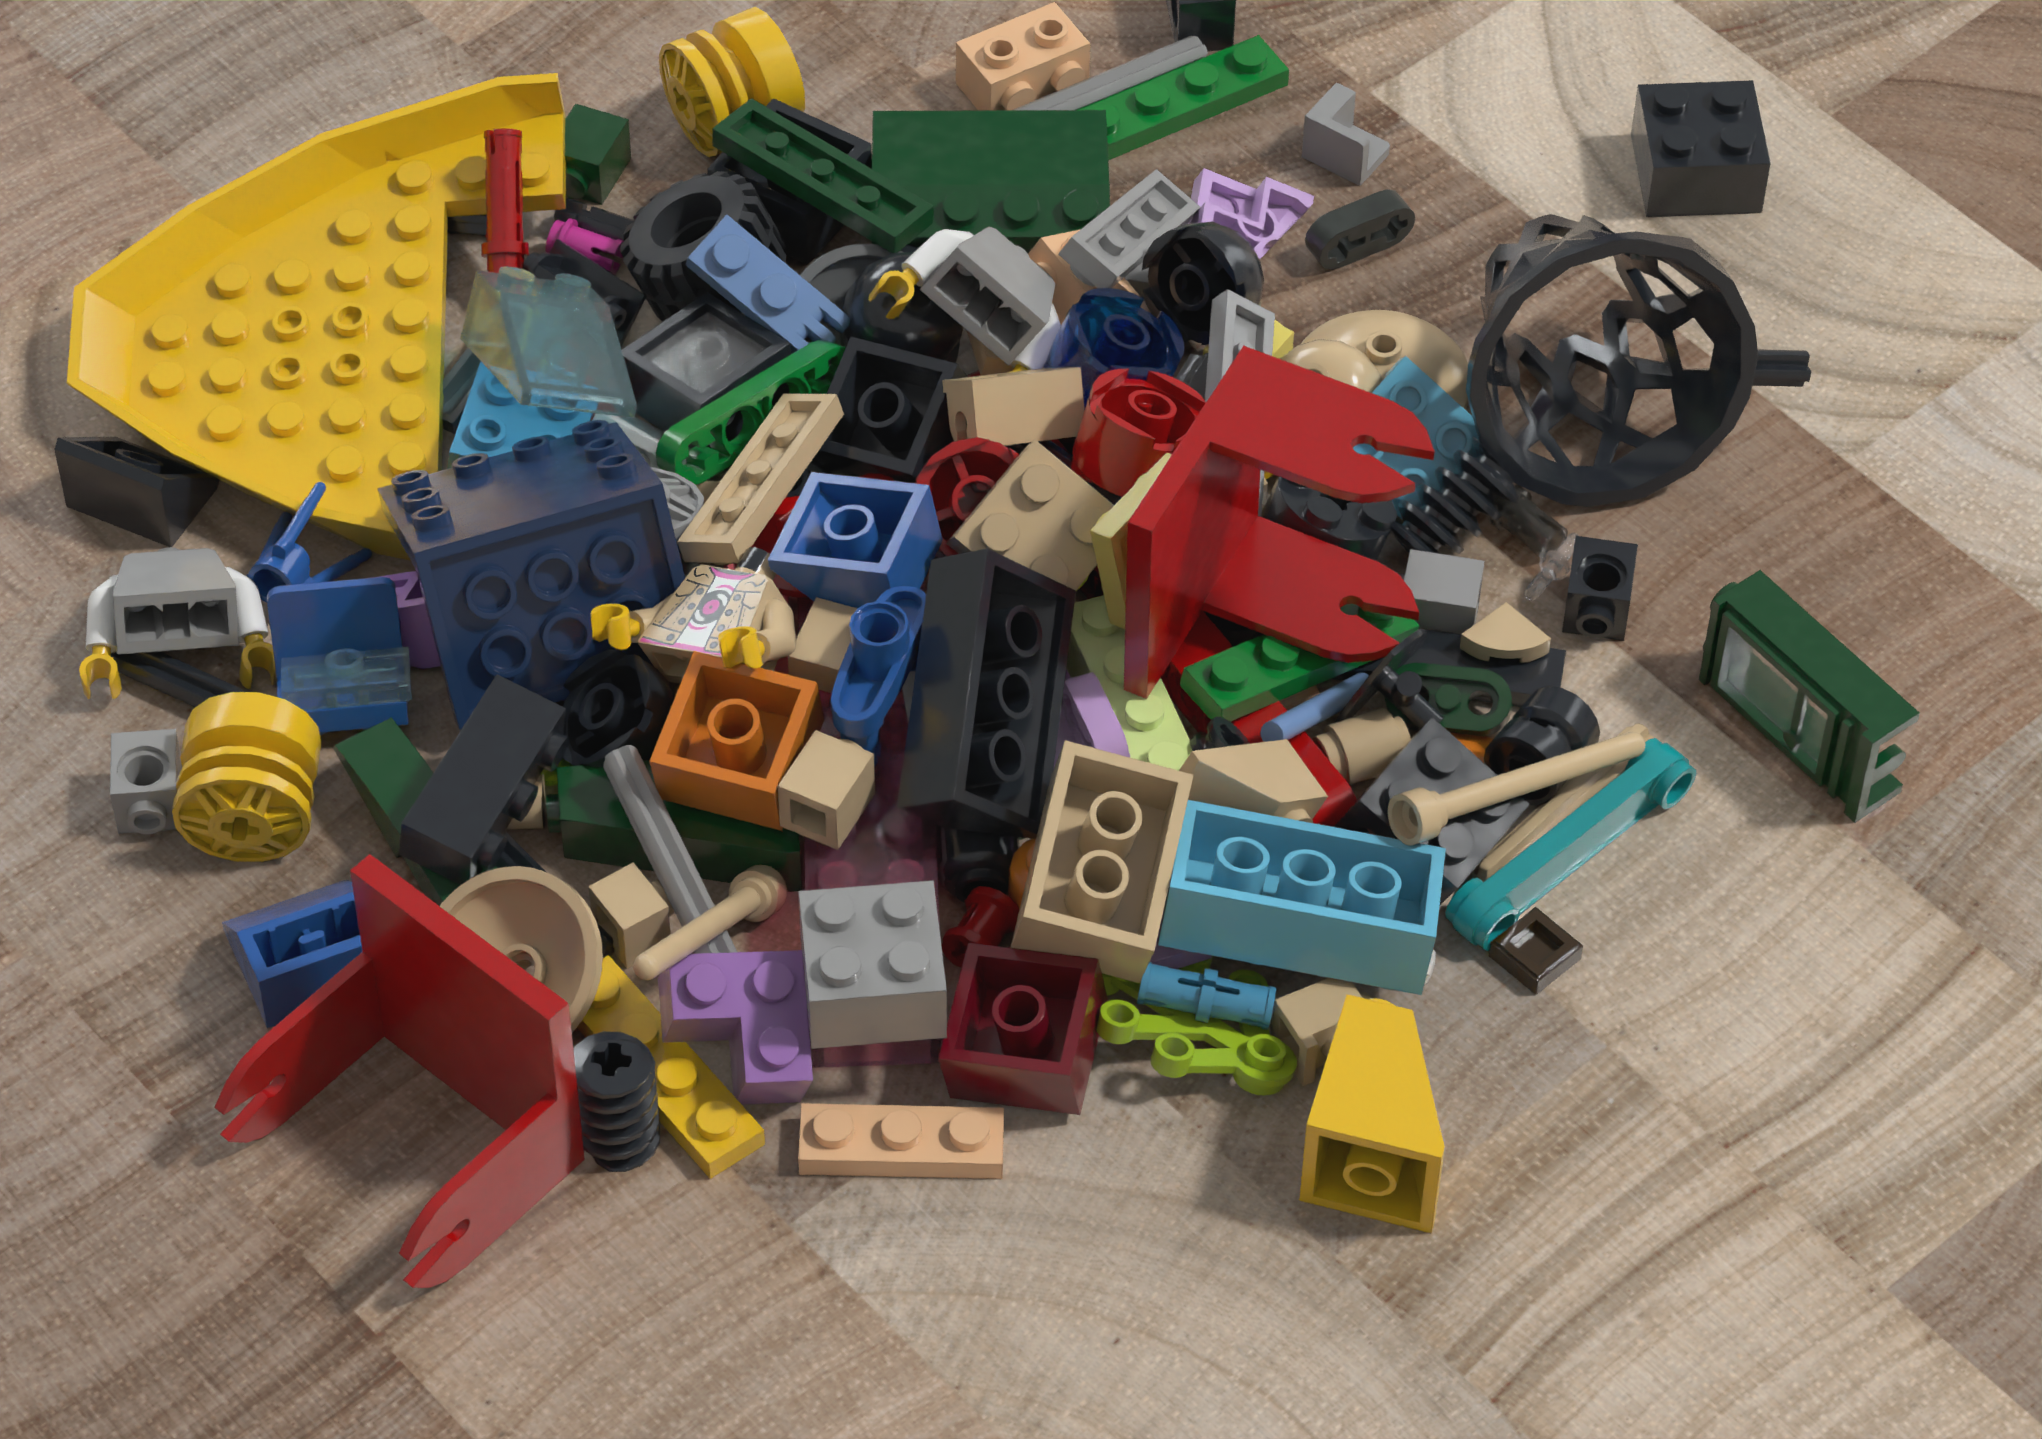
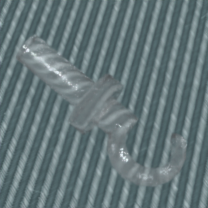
M1570 533L1557 551H1547L1539 561L1541 571L1530 582L1524 593L1528 601L1536 600L1553 580L1560 581L1569 573L1571 566L1569 559L1573 555L1575 537L1579 536L1578 534Z

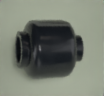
M938 826L934 837L937 876L941 886L964 903L972 889L979 886L991 887L1006 895L1009 883V867L1013 854L1020 847L1019 837Z

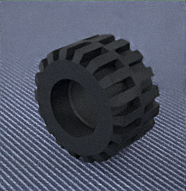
M717 171L710 176L706 173L694 175L689 180H680L672 184L664 192L657 193L650 199L651 202L640 208L633 216L635 221L626 227L623 234L625 241L621 243V254L624 257L625 265L642 293L647 296L646 300L662 322L706 292L741 312L686 266L689 255L726 215L731 217L784 263L786 260L784 239L751 183H747L744 177L738 174L729 176L728 172ZM704 316L688 325L689 328H702L705 325Z

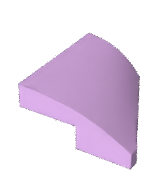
M1203 168L1194 180L1191 199L1200 206V209L1188 224L1213 221L1238 231L1251 243L1257 256L1261 259L1293 224L1306 213L1313 204L1314 196L1268 177L1255 189Z

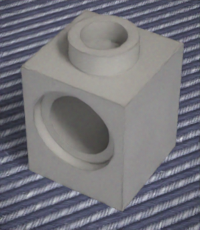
M176 729L111 733L110 797L118 834H153L159 831L176 830L172 808L177 794V777L182 769L181 752Z

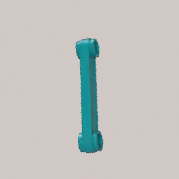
M1656 738L1649 739L1645 742L1644 752L1640 756L1630 759L1625 767V771L1490 878L1484 882L1479 878H1473L1458 889L1446 908V919L1453 924V929L1475 946L1479 945L1484 950L1489 951L1490 942L1517 922L1523 912L1654 808L1660 805L1664 809H1669L1682 800L1695 781L1696 769L1689 764V760L1668 743H1662Z

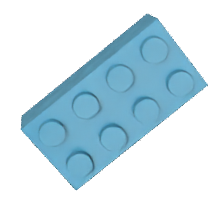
M1188 800L1165 901L1158 945L1422 995L1437 934L1446 848L1420 843L1409 846L1402 843L1399 839Z

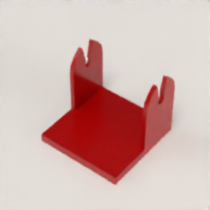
M1243 345L1128 521L1124 690L1145 699L1148 698L1202 611L1274 637L1321 657L1347 663L1374 661L1383 658L1400 644V642L1361 617L1345 614L1340 608L1346 604H1355L1361 607L1363 611L1419 621V610L1412 590L1397 572L1375 560L1258 516L1260 471L1269 472L1334 498L1357 503L1389 501L1415 492V482L1370 454L1363 455L1355 452L1353 447L1358 444H1369L1377 451L1434 460L1435 451L1427 429L1415 414L1392 400Z
M369 854L350 870L363 952L252 1046L240 1059L226 1080L214 1108L225 1115L254 1096L220 1135L229 1142L248 1143L263 1138L284 1124L385 1037L505 1129L500 1136L444 1184L430 1199L411 1226L399 1254L409 1262L435 1244L403 1279L412 1288H431L447 1282L466 1268L585 1160L569 1003Z

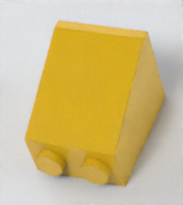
M1347 994L1306 1124L1299 1201L1432 1234L1435 1224L1445 1146L1414 1012L1410 1009L1395 1006L1383 999H1365Z

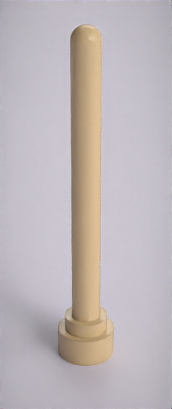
M1628 732L1446 793L1439 794L1436 791H1428L1425 788L1419 787L1397 794L1391 798L1388 805V819L1391 829L1402 843L1409 846L1436 838L1441 829L1446 826L1448 819L1638 757L1645 750V740L1637 732Z
M754 865L746 869L731 882L729 897L638 955L633 962L635 975L642 980L654 979L742 919L751 922L766 920L778 912L786 901L787 887L783 877L778 871L766 865Z

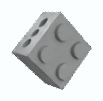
M934 880L799 891L800 939L803 952L811 1049L947 1038V989Z

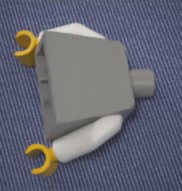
M990 226L975 235L970 232L949 229L936 232L902 263L903 272L888 271L884 273L869 294L870 302L881 292L891 294L897 302L890 309L886 318L894 319L901 314L913 297L914 285L922 286L920 290L1008 366L1011 364L1013 370L1009 372L1043 368L1061 338V324L1052 303L1056 284L1053 278L1031 260L1023 248L1014 245L997 229Z
M166 547L157 552L131 553L124 556L119 574L111 576L93 590L88 599L86 649L92 652V655L86 657L79 667L84 695L87 699L91 698V684L100 678L109 679L112 699H116L120 695L122 689L117 663L111 657L112 652L117 651V654L237 646L239 642L245 643L246 646L241 654L239 680L242 685L247 689H251L252 667L265 668L270 673L271 684L275 685L277 676L273 646L263 640L269 634L257 585L249 577L230 567H225L216 551L209 548L179 550L173 547Z

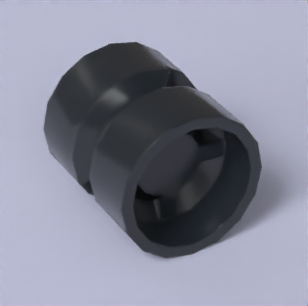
M1546 686L1536 689L1486 747L1483 759L1484 764L1496 775H1500L1598 743L1600 736L1598 720L1589 705L1576 694L1560 687ZM1566 781L1521 795V797L1529 805L1536 806L1548 803Z

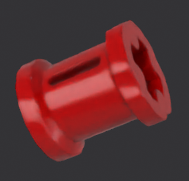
M979 886L973 888L966 898L965 906L967 911L958 926L948 929L942 938V951L954 965L962 968L968 943L999 946L1005 934L1014 932L1019 907L1009 896L991 887Z

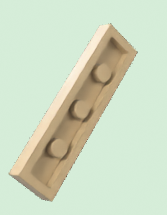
M783 394L678 539L677 544L684 562L714 563L716 565L739 563L746 549L753 545L844 415L837 394Z

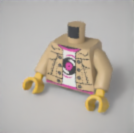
M756 547L746 549L735 570L708 565H700L693 568L677 590L653 608L629 612V609L624 605L603 604L593 608L590 613L593 640L600 642L608 639L611 647L619 650L627 649L631 643H638L653 666L660 671L668 682L681 684L693 651L721 657L724 668H732L737 664L744 663L748 668H764L774 671L778 659L789 656L796 648L793 612L773 582L776 573L770 569L768 564L770 553Z

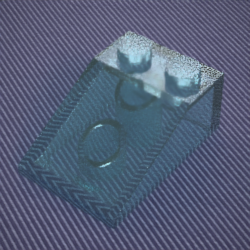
M508 266L500 267L499 273L476 270L460 339L520 405L635 417L637 403L609 305L591 288V283L588 280L571 274H557L555 280L535 278L534 274L526 270Z

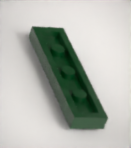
M752 98L712 128L713 147L891 253H898L933 224L934 206Z

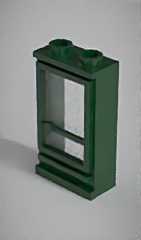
M1761 570L1740 583L1731 582L1720 589L1710 604L1711 612L1706 640L1703 644L1704 652L1699 681L1704 685L1710 683V686L1815 783L1820 787L1825 784L1828 787L1827 794L1833 799L1838 796L1846 804L1844 814L1854 823L1900 794L1903 784L1891 772L1903 763L1906 753L1896 744L1890 745L1880 753L1879 749L1880 745L1916 723L1920 712Z

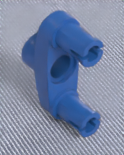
M892 587L885 590L875 602L866 603L857 608L851 616L849 624L851 642L845 653L832 690V720L834 727L840 732V739L851 740L860 745L864 750L874 753V766L877 764L878 757L882 753L879 729L883 725L884 718L904 685L910 671H916L926 593L915 587Z

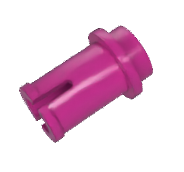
M569 218L566 222L556 220L552 225L546 241V253H550L556 239H560L616 275L621 264L598 254L602 251L623 259L621 254V243L624 242L623 240H615L578 227L577 220Z

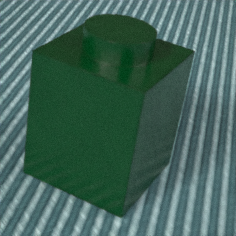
M575 103L565 119L566 197L570 199L581 198L602 205L631 160L629 119Z

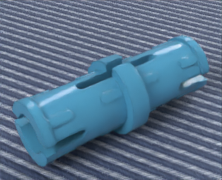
M1149 962L1141 979L1137 1004H1148L1196 1014V1021L1208 1023L1209 1017L1258 1026L1261 1029L1268 1030L1275 1001L1276 987H1266L1218 977L1217 970L1205 968L1204 974L1168 968Z

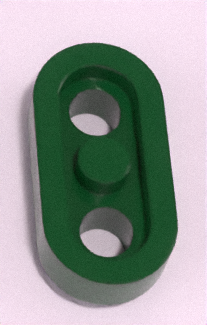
M1417 662L1405 664L1395 670L1399 675L1406 671H1412L1419 675L1422 680L1421 690L1429 695L1428 702L1445 717L1440 724L1450 733L1480 737L1489 736L1500 731L1510 719L1513 706L1510 688L1506 681L1493 671ZM1482 696L1490 699L1493 703L1491 710L1484 715L1472 713L1469 710V704L1474 698ZM1385 697L1387 710L1393 718L1401 717L1407 729L1420 730Z

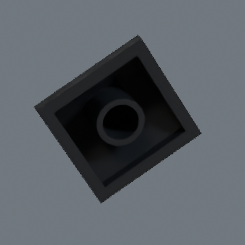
M58 437L54 448L66 507L168 547L174 546L217 490L220 481L196 467L118 437Z

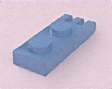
M728 215L718 223L687 258L686 266L743 314L788 341L791 347V354L809 344L804 340L806 337L813 342L825 340L834 343L836 341L835 336L820 323L822 319L841 333L849 326L850 318L841 309Z

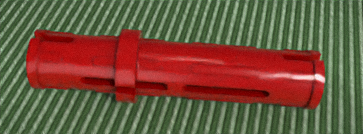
M507 128L494 129V131L486 130L484 131L486 152L487 229L486 242L481 244V256L487 258V310L495 312L505 298L526 308L522 267L524 258L529 256V244L524 242L522 224V131Z

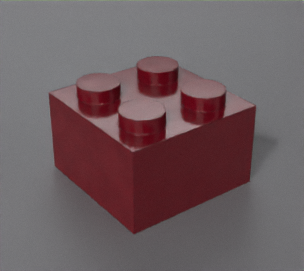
M968 943L947 1023V1038L943 1039L938 1058L949 1097L1080 1115L1099 1039L1096 1030L1101 1006L1108 1001L1099 959Z

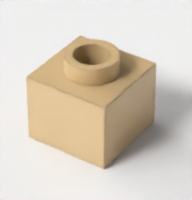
M634 862L589 886L590 907L595 920L613 937L614 953L626 969L633 966V962L638 955L671 935L669 917L674 915V910L661 883L657 880L650 883Z

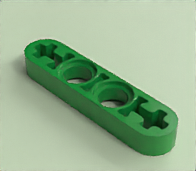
M825 340L811 342L671 426L663 433L656 449L657 466L659 469L677 473L695 485L705 482L731 466L773 409L772 399L777 388L787 382L789 394H827L846 347ZM825 374L824 380L819 379V377ZM741 411L743 415L742 429L737 437L728 441L725 432L727 422L735 412ZM688 445H695L692 449H688ZM684 459H686L687 462L685 465L682 464V461Z

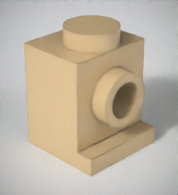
M1327 978L1274 1001L1271 1035L1280 1039L1294 1052L1297 1059L1294 1074L1302 1086L1314 1082L1316 1068L1326 1063L1346 995L1372 999L1366 992L1359 993L1353 982Z

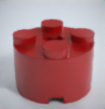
M1114 369L1101 374L1092 385L1073 446L1071 470L1084 481L1093 482L1122 498L1134 486L1137 479L1147 473L1166 453L1173 454L1206 402L1192 387L1169 375L1148 371L1146 380L1127 378L1129 369Z

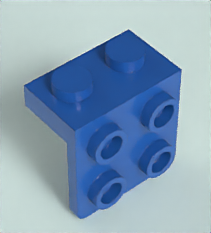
M387 577L287 585L274 587L268 592L267 606L277 676L278 698L286 699L306 711L319 727L320 736L332 731L367 730L391 717L397 725L409 724L407 682L396 585L393 580Z

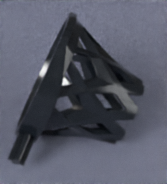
M1548 214L1526 222L1519 243L1498 244L1486 264L1485 296H1480L1485 324L1475 338L1468 362L1466 394L1478 440L1502 465L1515 484L1560 504L1593 507L1645 498L1695 471L1734 429L1750 399L1752 386L1803 387L1804 382H1809L1811 377V369L1808 367L1810 355L1806 350L1758 349L1755 325L1734 281L1721 263L1691 238L1637 231L1615 233L1603 223L1585 215L1582 216L1580 222ZM1546 234L1563 237L1562 239L1543 241ZM1611 256L1614 257L1616 269L1632 300H1610L1602 312L1604 345L1574 334L1559 340L1552 363L1529 339L1513 333L1506 339L1504 331L1526 299L1571 267ZM1658 260L1669 264L1698 286L1699 289L1688 294L1658 267ZM1504 267H1508L1504 275ZM1641 272L1659 279L1673 294L1656 297ZM1692 318L1697 321L1714 343L1710 368H1682L1673 331ZM1626 322L1645 323L1654 331L1664 362L1630 356ZM1518 360L1522 362L1542 385L1531 407L1521 390ZM1577 361L1607 374L1603 410L1573 389L1571 382ZM1497 386L1512 388L1528 419L1513 437L1503 427ZM1671 389L1677 424L1654 438L1625 425L1635 390ZM1568 413L1603 432L1593 466H1573L1549 433V430ZM1540 440L1556 462L1533 453L1528 449ZM1620 441L1636 448L1612 463Z

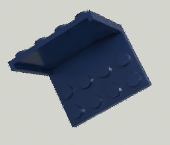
M605 420L588 421L574 427L572 435L550 441L547 437L527 438L515 443L510 452L488 457L484 453L466 455L453 461L452 468L428 474L425 470L408 471L395 476L391 480L392 485L377 488L383 512L416 569L451 708L459 730L463 728L497 674L554 703L565 700L571 691L563 687L570 674L588 658L608 649H616L611 647L608 639L600 642L592 639L591 610L603 604L624 605L629 609V612L653 608L674 593L685 579L663 483L617 422L609 424ZM631 643L630 647L621 650L627 655H633L634 653L653 666L638 643Z

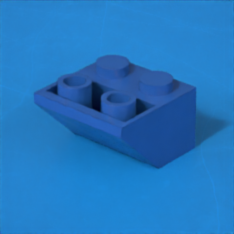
M347 879L222 922L225 935L267 1028L276 1026L363 952L352 882Z

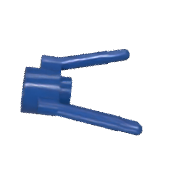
M317 482L313 486L293 519L291 513L287 511L281 513L258 561L246 575L255 582L259 589L261 600L266 603L268 592L274 587L331 582L358 567L372 556L370 549L363 548L315 576H309V555L295 541L326 490V485L323 482Z

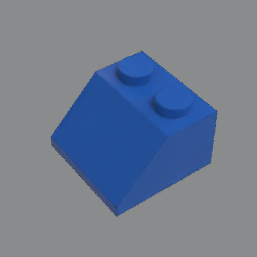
M811 472L768 558L770 569L813 601L817 597L854 608H859L866 603L875 602L885 590L892 587L910 586L920 589L930 568L931 560L935 558L943 541L930 486Z

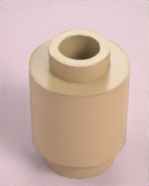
M1380 708L1327 725L1323 730V734L1314 736L1312 740L1348 784L1353 785L1378 777L1411 738L1407 726L1401 717L1393 718L1387 709Z

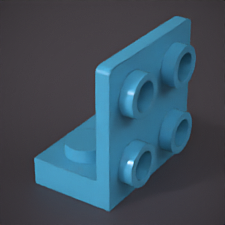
M480 362L449 451L447 469L452 468L453 461L466 455L484 453L488 457L510 452L515 443L527 438L547 437L550 441L572 435L574 427L592 420L598 394L589 389Z

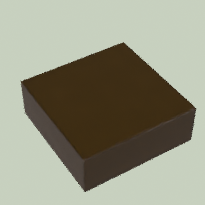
M1534 907L1490 942L1488 956L1537 995L1581 960L1583 945L1541 910Z

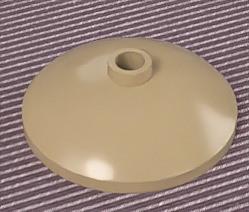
M1366 310L1349 313L1320 325L1301 343L1304 344L1317 339L1342 341L1364 353L1379 371L1383 380L1386 373L1401 357L1407 356L1465 410L1467 408L1466 383L1468 362L1464 353L1444 331L1418 317L1389 310Z
M521 866L502 867L481 873L455 889L441 903L440 907L524 970L534 966L535 972L533 977L569 1003L571 1030L573 1032L585 1017L595 998L602 972L603 953L600 931L595 917L585 900L569 884L554 875L535 868Z

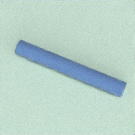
M1357 673L1266 722L1261 727L1262 740L1264 742L1289 740L1341 712L1369 675Z

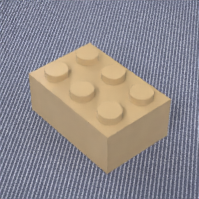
M1065 740L1051 774L1010 948L1099 959L1103 974L1140 983L1155 951L1193 774Z

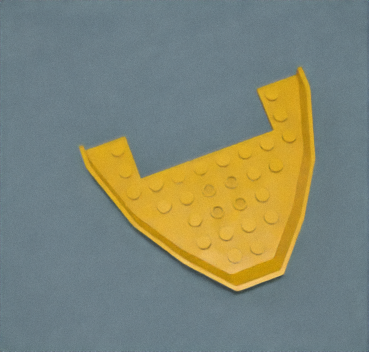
M558 73L497 77L320 133L187 205L74 287L67 384L171 455L252 497L287 511L294 516L313 486L317 482H323L326 485V490L309 518V523L364 548H368L377 554L410 560L383 512L377 488L392 485L391 480L395 476L408 471L425 470L428 474L442 471L448 217L487 214L484 131H494V129L500 128L522 131L523 212L566 209V116Z

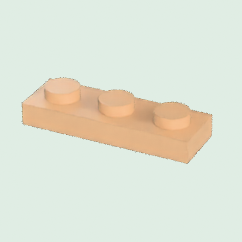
M801 1103L798 1156L799 1175L1002 1179L1004 1108Z

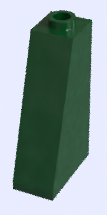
M643 760L655 784L652 769L649 762L650 760ZM587 765L557 767L558 794H546L549 833H562L564 858L625 867L634 862L640 870L655 872L604 768ZM663 800L701 879L731 883L737 875L754 865H766L780 873L786 883L787 892L802 891L798 833L783 828L781 831Z

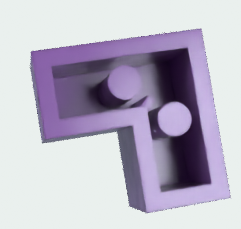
M802 950L690 954L659 975L658 986L663 1043L729 1040L733 1095L742 1105L801 1102L813 1082Z

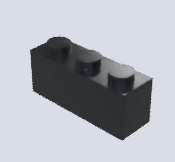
M497 674L402 821L399 855L459 885L477 876L481 868L486 871L492 870L500 859L507 842V837L503 833L513 818L520 822L524 820L536 799L538 786L534 785L544 769L553 772L565 754L569 743V737L563 735L566 708Z

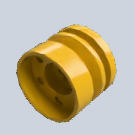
M757 7L746 9L716 22L711 34L703 29L688 34L686 40L684 38L676 39L661 47L659 53L660 76L672 112L686 137L698 151L707 157L723 153L713 147L712 128L751 98L764 106H767L774 98L802 112L805 110V90L800 69L791 47L777 24L766 12Z
M230 692L210 697L192 709L185 724L180 756L182 769L177 777V794L172 808L175 828L189 844L209 855L237 862H264L285 857L303 845L310 831V810L314 802L312 785L317 777L321 749L319 727L309 714L286 699L260 692Z

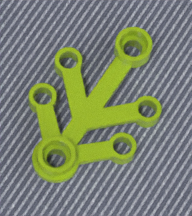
M1213 956L1211 959L1178 968V970L1204 974L1205 968L1210 969ZM1237 970L1229 976V979L1233 981L1268 987L1265 978L1252 970ZM1102 973L1107 995H1112L1122 990L1133 998H1138L1140 983ZM1109 1000L1101 1006L1096 1027L1098 1035L1105 1041L1113 1044H1126L1132 1040H1156L1151 1056V1065L1156 1072L1163 1076L1178 1078L1187 1073L1232 1074L1237 1085L1243 1090L1262 1096L1279 1092L1294 1076L1297 1066L1294 1052L1280 1039L1270 1035L1269 1029H1261L1258 1026L1239 1022L1241 1031L1239 1032L1218 1018L1209 1017V1021L1206 1023L1196 1021V1014L1148 1004L1145 1005L1161 1015L1140 1014L1133 1004L1124 1000ZM1190 1040L1206 1041L1216 1048L1195 1049Z

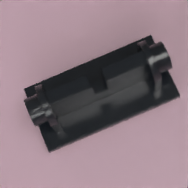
M556 239L550 253L538 254L533 252L523 263L522 270L527 274L528 282L533 285L531 292L615 347H622L647 297L644 293L560 239Z

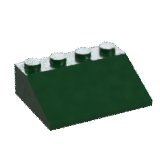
M1106 110L873 111L872 170L934 206L933 224L909 244L920 247L933 234L943 229L965 231L975 235L990 226L997 229L1010 242L1023 248L1029 254L1041 237L1081 230L1110 206Z

